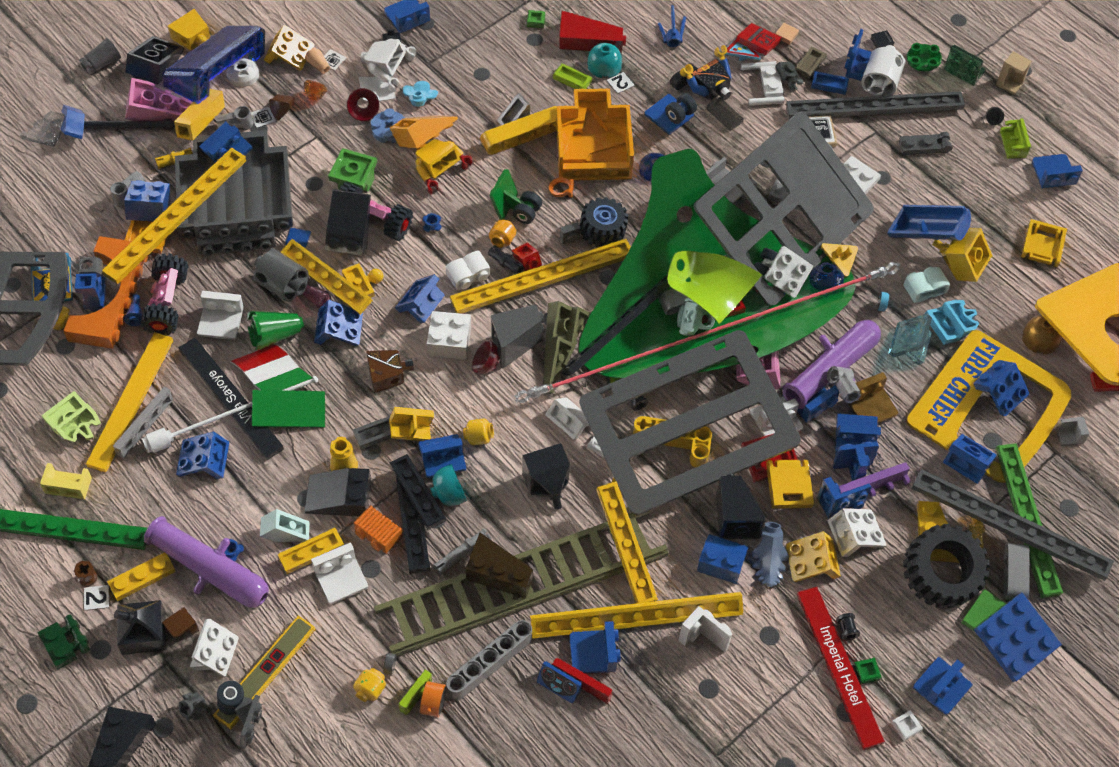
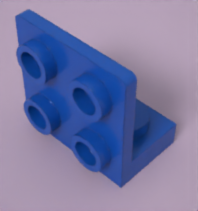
M860 29L858 35H854L852 41L854 46H850L847 55L850 59L847 58L844 69H847L845 77L859 81L862 80L871 55V51L859 48L864 32L863 29Z
M328 300L318 309L314 343L321 345L332 337L358 346L360 344L363 313L360 315L348 306Z
M214 431L183 439L176 475L181 477L205 471L216 479L223 478L229 441Z
M832 477L823 479L817 499L827 518H831L843 508L861 509L864 507L871 490V485L868 483L841 493L839 485L834 483Z

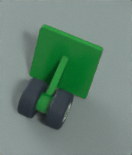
M504 169L489 195L499 220H504L508 211L514 209L513 216L517 221L523 224H531L536 216L535 212L542 206V199L531 191H526L520 199L517 198L518 191L508 169Z

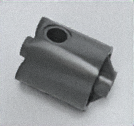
M271 248L263 257H257L254 262L256 268L253 281L284 301L290 302L305 291L309 277L308 270L275 248Z

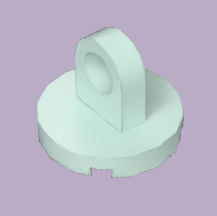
M690 298L685 299L686 303L681 305L677 317V325L681 328L680 334L692 336L698 329L708 330L712 328L715 318ZM703 315H706L708 317V322L706 325H703L702 323Z

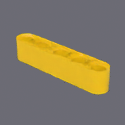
M557 106L485 131L479 139L489 155H493L557 131Z

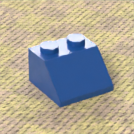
M709 534L699 559L697 572L737 584L748 546Z

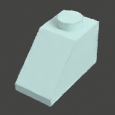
M276 509L261 517L260 537L274 542H305L309 540V521Z

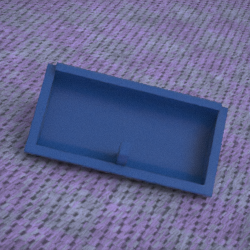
M903 205L887 234L890 238L960 241L964 238L970 227V209H966L965 206Z

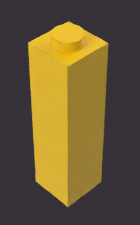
M206 88L174 121L178 138L193 141L225 107L223 91Z

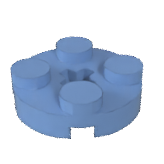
M386 109L371 120L372 135L382 143H386V141L396 143L397 141L390 128L386 129V126H393L405 117L393 109Z

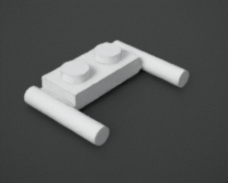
M776 61L741 64V71L759 70L765 98L748 99L749 106L784 104L780 75L775 68L777 65Z

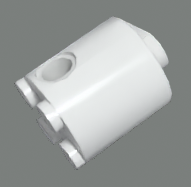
M887 45L871 52L861 82L863 89L872 96L893 95L896 91L905 65V59L894 46Z

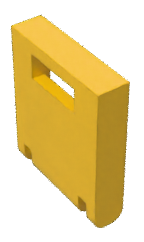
M1030 219L1021 257L1025 258L1028 254L1029 260L1051 265L1053 261L1055 262L1054 266L1058 267L1061 261L1067 228ZM1040 230L1051 234H1055V237L1053 238L1042 234H1038L1037 231Z
M768 460L766 467L772 509L812 508L814 499L808 460H803L802 466L800 460H775V467H773V461ZM783 495H801L799 501H784Z

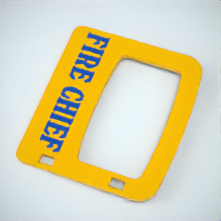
M974 330L970 332L907 417V424L948 451L951 444L958 438L957 432L961 424L984 392L976 390L973 383L998 360L1016 363L1021 375L1052 394V398L1040 420L1018 448L1025 468L1046 441L1071 399V389L1064 381L985 333ZM929 426L930 428L937 431V433L934 436L930 432L926 431L925 428ZM993 461L985 475L997 482L1006 483L1000 464Z

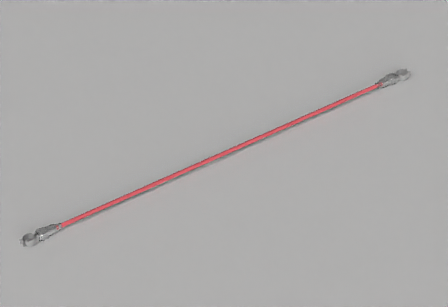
M891 262L887 265V267H878L874 271H871L867 275H864V277L768 309L766 311L742 318L740 320L719 326L717 328L693 335L691 337L667 344L665 346L641 353L639 355L615 362L613 364L589 371L587 373L563 380L555 384H544L541 386H534L528 389V391L521 390L517 393V395H514L516 398L515 401L516 403H525L529 400V398H539L541 395L549 393V391L553 390L555 387L576 381L578 379L602 372L604 370L625 364L627 362L651 355L653 353L674 347L676 345L700 338L702 336L723 330L725 328L749 321L751 319L775 312L777 310L798 304L800 302L824 295L826 293L847 287L849 285L864 280H874L877 278L882 279L886 277L888 273L891 275L897 273V271L900 270L898 267H895V269L891 272H888V270L894 265H897L899 267L900 264L898 262L896 264L894 262ZM528 394L524 399H518L520 395Z

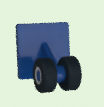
M687 93L682 94L677 99L668 94L647 109L644 115L670 135L693 118L694 112L697 110V104L694 98Z

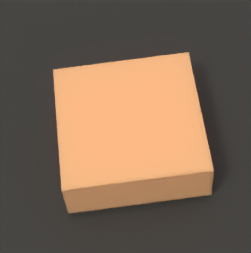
M783 23L776 34L782 37L781 41L790 45L798 35L799 30Z

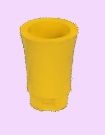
M337 437L336 440L332 441L330 445V470L358 468V461L354 455L353 447L346 437Z

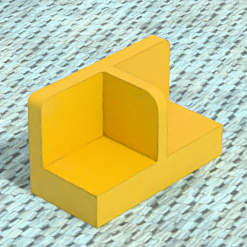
M394 407L389 418L391 438L416 441L430 440V424L434 418V411Z

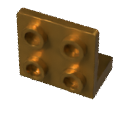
M884 372L856 382L861 397L857 401L848 403L855 415L878 417L877 424L898 415L896 407L884 390L887 380Z

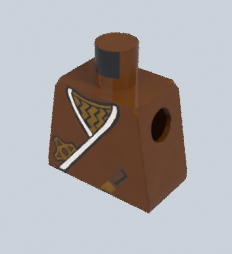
M398 350L366 351L374 393L403 384V372L414 370L413 360H400Z

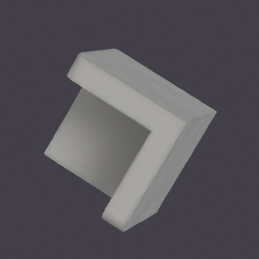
M1084 417L1061 419L1055 428L1061 446L1084 444L1089 436Z

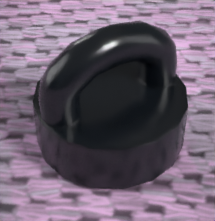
M991 107L986 111V120L991 125H999L1004 120V112L999 107Z

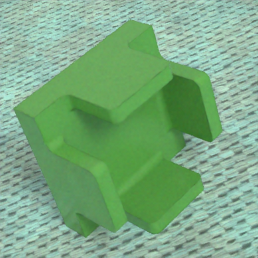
M342 148L328 175L329 181L336 182L338 190H340L341 185L343 186V183L349 182L368 192L375 179L374 168L377 164V158Z

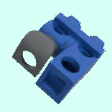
M82 257L79 261L78 274H76L75 291L83 295V308L96 312L104 307L107 280L106 277H103L102 273L103 262L97 257ZM86 262L93 263V266L88 269L82 268V265Z

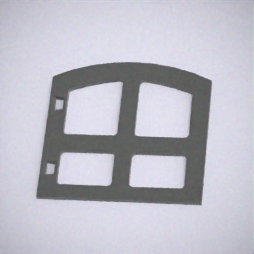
M0 252V314L41 315L35 328L20 349L0 350V365L27 366L51 334L61 313L67 291L68 263L65 252ZM36 258H44V260L36 261ZM13 267H50L48 298L45 301L1 300Z

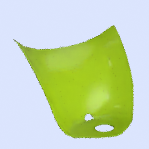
M681 251L675 253L672 258L667 280L671 288L696 302L720 324L755 285L762 274L739 261L722 255ZM679 259L684 261V269L682 271H679L676 266ZM688 277H690L691 279L690 282H686V279Z

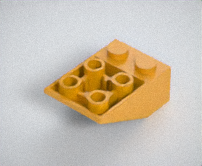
M456 116L403 118L391 126L390 130L399 147L420 149L426 145L429 139L438 137L440 135L439 132L443 129L452 127L453 122L458 118Z

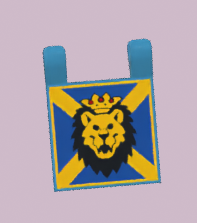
M65 253L68 263V284L64 302L73 301L71 258L69 253ZM30 266L33 301H45L48 298L50 286V268L40 269V267Z

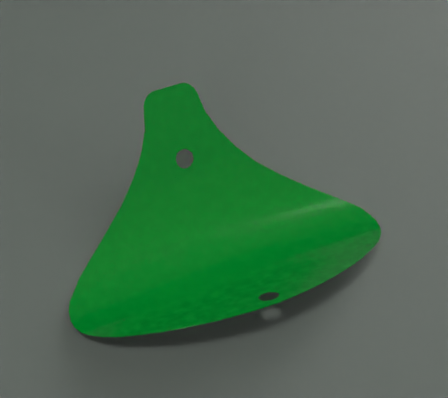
M684 149L661 156L654 162L652 166L650 199L639 233L587 320L579 341V354L668 274L675 253L694 251L718 254L730 258L694 210V203L714 186V183L706 174L699 154L695 150ZM725 196L712 206V211L735 241H738L759 222L731 203ZM683 206H688L692 210V217L687 222H680L677 218V212ZM769 231L746 252V256L753 265L757 262L762 263L763 259L760 257V254L764 248L772 249L778 253L782 245L774 234ZM794 238L806 254L814 247ZM818 249L815 253L819 257L823 251ZM826 256L809 273L795 298L786 294L777 304L767 306L752 287L742 298L746 308L744 313L726 317L720 324L715 320L713 327L708 330L855 279L851 271L848 277H844L829 257ZM679 259L676 264L679 271L684 269V261L682 259ZM690 277L686 279V282L691 281ZM765 280L770 287L773 285ZM849 285L597 374L625 378L737 330L746 333L752 346L758 348L756 353L758 358L763 357L802 339L834 318L852 299L856 285ZM657 298L584 365L592 371L691 336L680 334L681 328L677 325L678 313L665 315ZM698 329L694 335L708 330ZM724 342L714 346L716 351L726 347ZM732 357L697 373L737 365L739 362L735 357ZM666 366L657 371L659 375H661L670 370L669 367Z

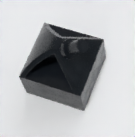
M562 443L522 455V475L530 495L549 497L553 502L554 509H561V493L569 483L570 462Z
M161 600L117 605L114 618H117V646L122 655L166 650V630L162 623L166 620Z

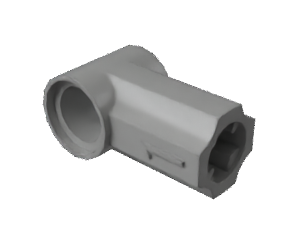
M240 106L232 113L215 116L218 128L225 121L231 127L235 125L242 130H248L254 124L251 111L246 106Z
M138 171L133 172L122 182L112 184L110 190L116 206H125L124 199L131 181L142 180L146 182L141 173Z
M831 366L829 368L827 380L829 383L835 384L846 403H852L861 397L860 390L853 380L854 373L851 369Z

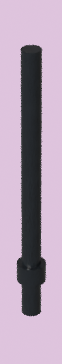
M164 119V121H84V128H164V130H172L175 128V124L172 119Z

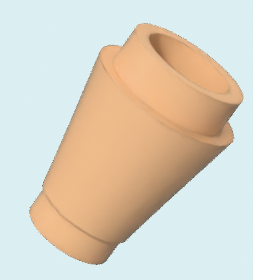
M311 48L305 54L306 61L322 74L329 71L330 66L319 49Z

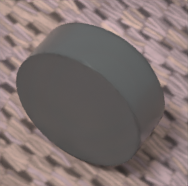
M388 653L386 655L383 669L384 675L393 676L396 654Z

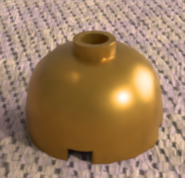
M1042 315L1033 317L1025 325L1022 340L1025 346L1032 352L1037 353L1039 351L1044 352L1043 354H1050L1059 347L1062 336Z

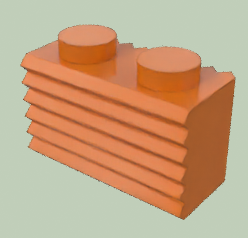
M372 505L354 522L355 534L362 540L366 538L370 541V545L378 552L382 550L387 554L402 538V529L373 508Z

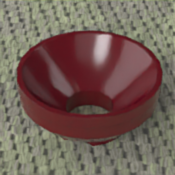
M359 88L349 95L346 106L349 114L355 120L369 121L377 115L380 103L373 91L367 88ZM366 98L368 100L367 107H359L357 104L358 100Z
M485 340L477 349L472 361V371L479 375L494 371L499 364V351L494 342Z

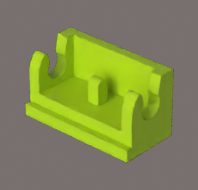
M1024 118L1005 121V125H1012L1000 128L1007 159L1027 158L1031 144Z

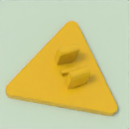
M823 243L821 245L822 250L844 277H848L858 247Z

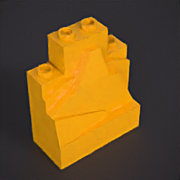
M574 89L573 106H557L556 111L559 178L562 177L568 180L571 178L573 180L632 179L634 148L630 105H611L610 89Z

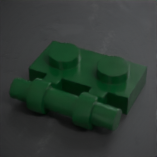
M71 614L64 617L66 626L61 628L58 622H55L37 632L57 670L77 660L74 654L75 651L80 649L82 654L90 651L88 639L85 635H82L78 621L74 620ZM72 634L75 640L69 644L66 636Z

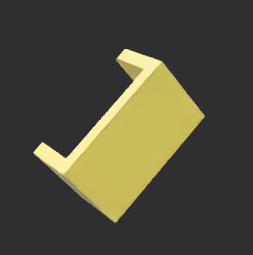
M47 463L40 485L45 494L85 500L92 477L88 469H83L82 474L55 471L53 465Z

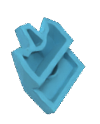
M964 300L944 302L942 307L927 310L923 315L943 345L960 341L979 325L978 321L972 320L977 315L976 309H965Z

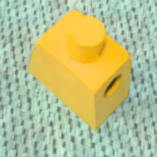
M195 9L168 25L170 38L185 48L194 50L201 46L203 49H207L210 46L209 28Z

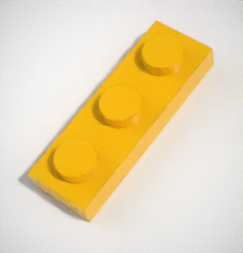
M333 528L279 553L278 558L286 574H289L311 564V559L339 548L344 543L336 528Z
M164 552L112 578L107 583L118 602L176 571L168 555Z

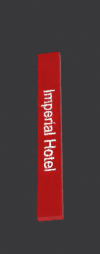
M818 587L798 592V600L862 749L866 750L884 744L885 740Z

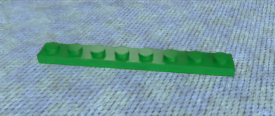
M0 509V532L145 550L146 547L144 542L146 527Z

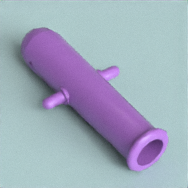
M861 320L834 344H831L825 335H821L819 340L825 348L824 353L793 382L786 383L782 387L785 400L796 399L799 404L798 409H803L808 400L829 384L827 371L831 366L849 368L878 344L881 339L879 326L871 320Z
M164 516L157 517L147 528L144 535V542L147 545L153 544L199 575V580L194 587L195 594H200L205 585L211 583L243 606L249 608L259 607L266 600L269 587L264 579L225 556V551L230 544L228 538H224L217 549H212L168 523Z

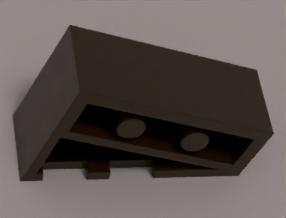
M479 533L465 568L466 580L526 598L533 581V569L488 537Z

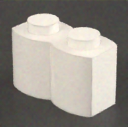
M480 251L469 253L465 257L454 260L445 266L446 274L456 290L467 289L473 282H482L490 275V267Z

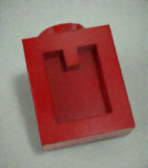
M528 242L511 250L513 257L524 266V272L542 266L538 250Z

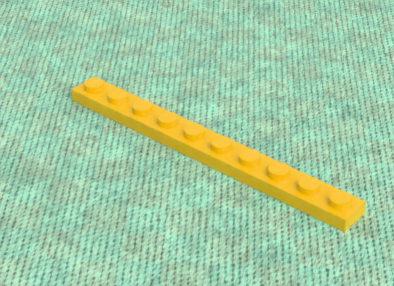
M230 148L102 270L103 275L116 284L120 283L246 162V156Z
M623 239L451 295L450 301L455 312L462 314L623 261L631 246L627 239Z
M741 592L530 615L532 639L569 635L572 632L604 630V623L613 621L614 629L684 622L698 606L703 610L706 609L711 612L714 618L743 615V597Z

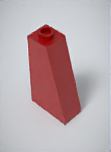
M566 11L561 12L559 49L591 51L597 44L610 43L616 46L622 53V46H626V35H623L622 27Z

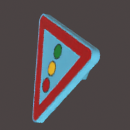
M736 39L727 47V53L725 54L740 57L739 61L746 60V58L760 60L761 58L756 51L736 42Z

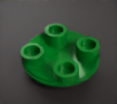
M914 43L907 52V62L918 71H932L941 64L942 55L937 45Z

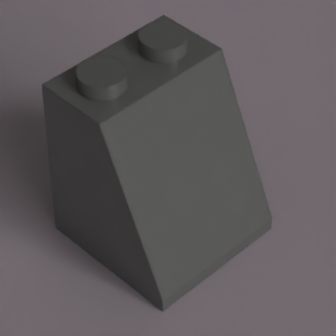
M536 304L491 315V338L497 345L501 368L508 366L541 342V333H544L542 324L544 323V316L542 311H538Z

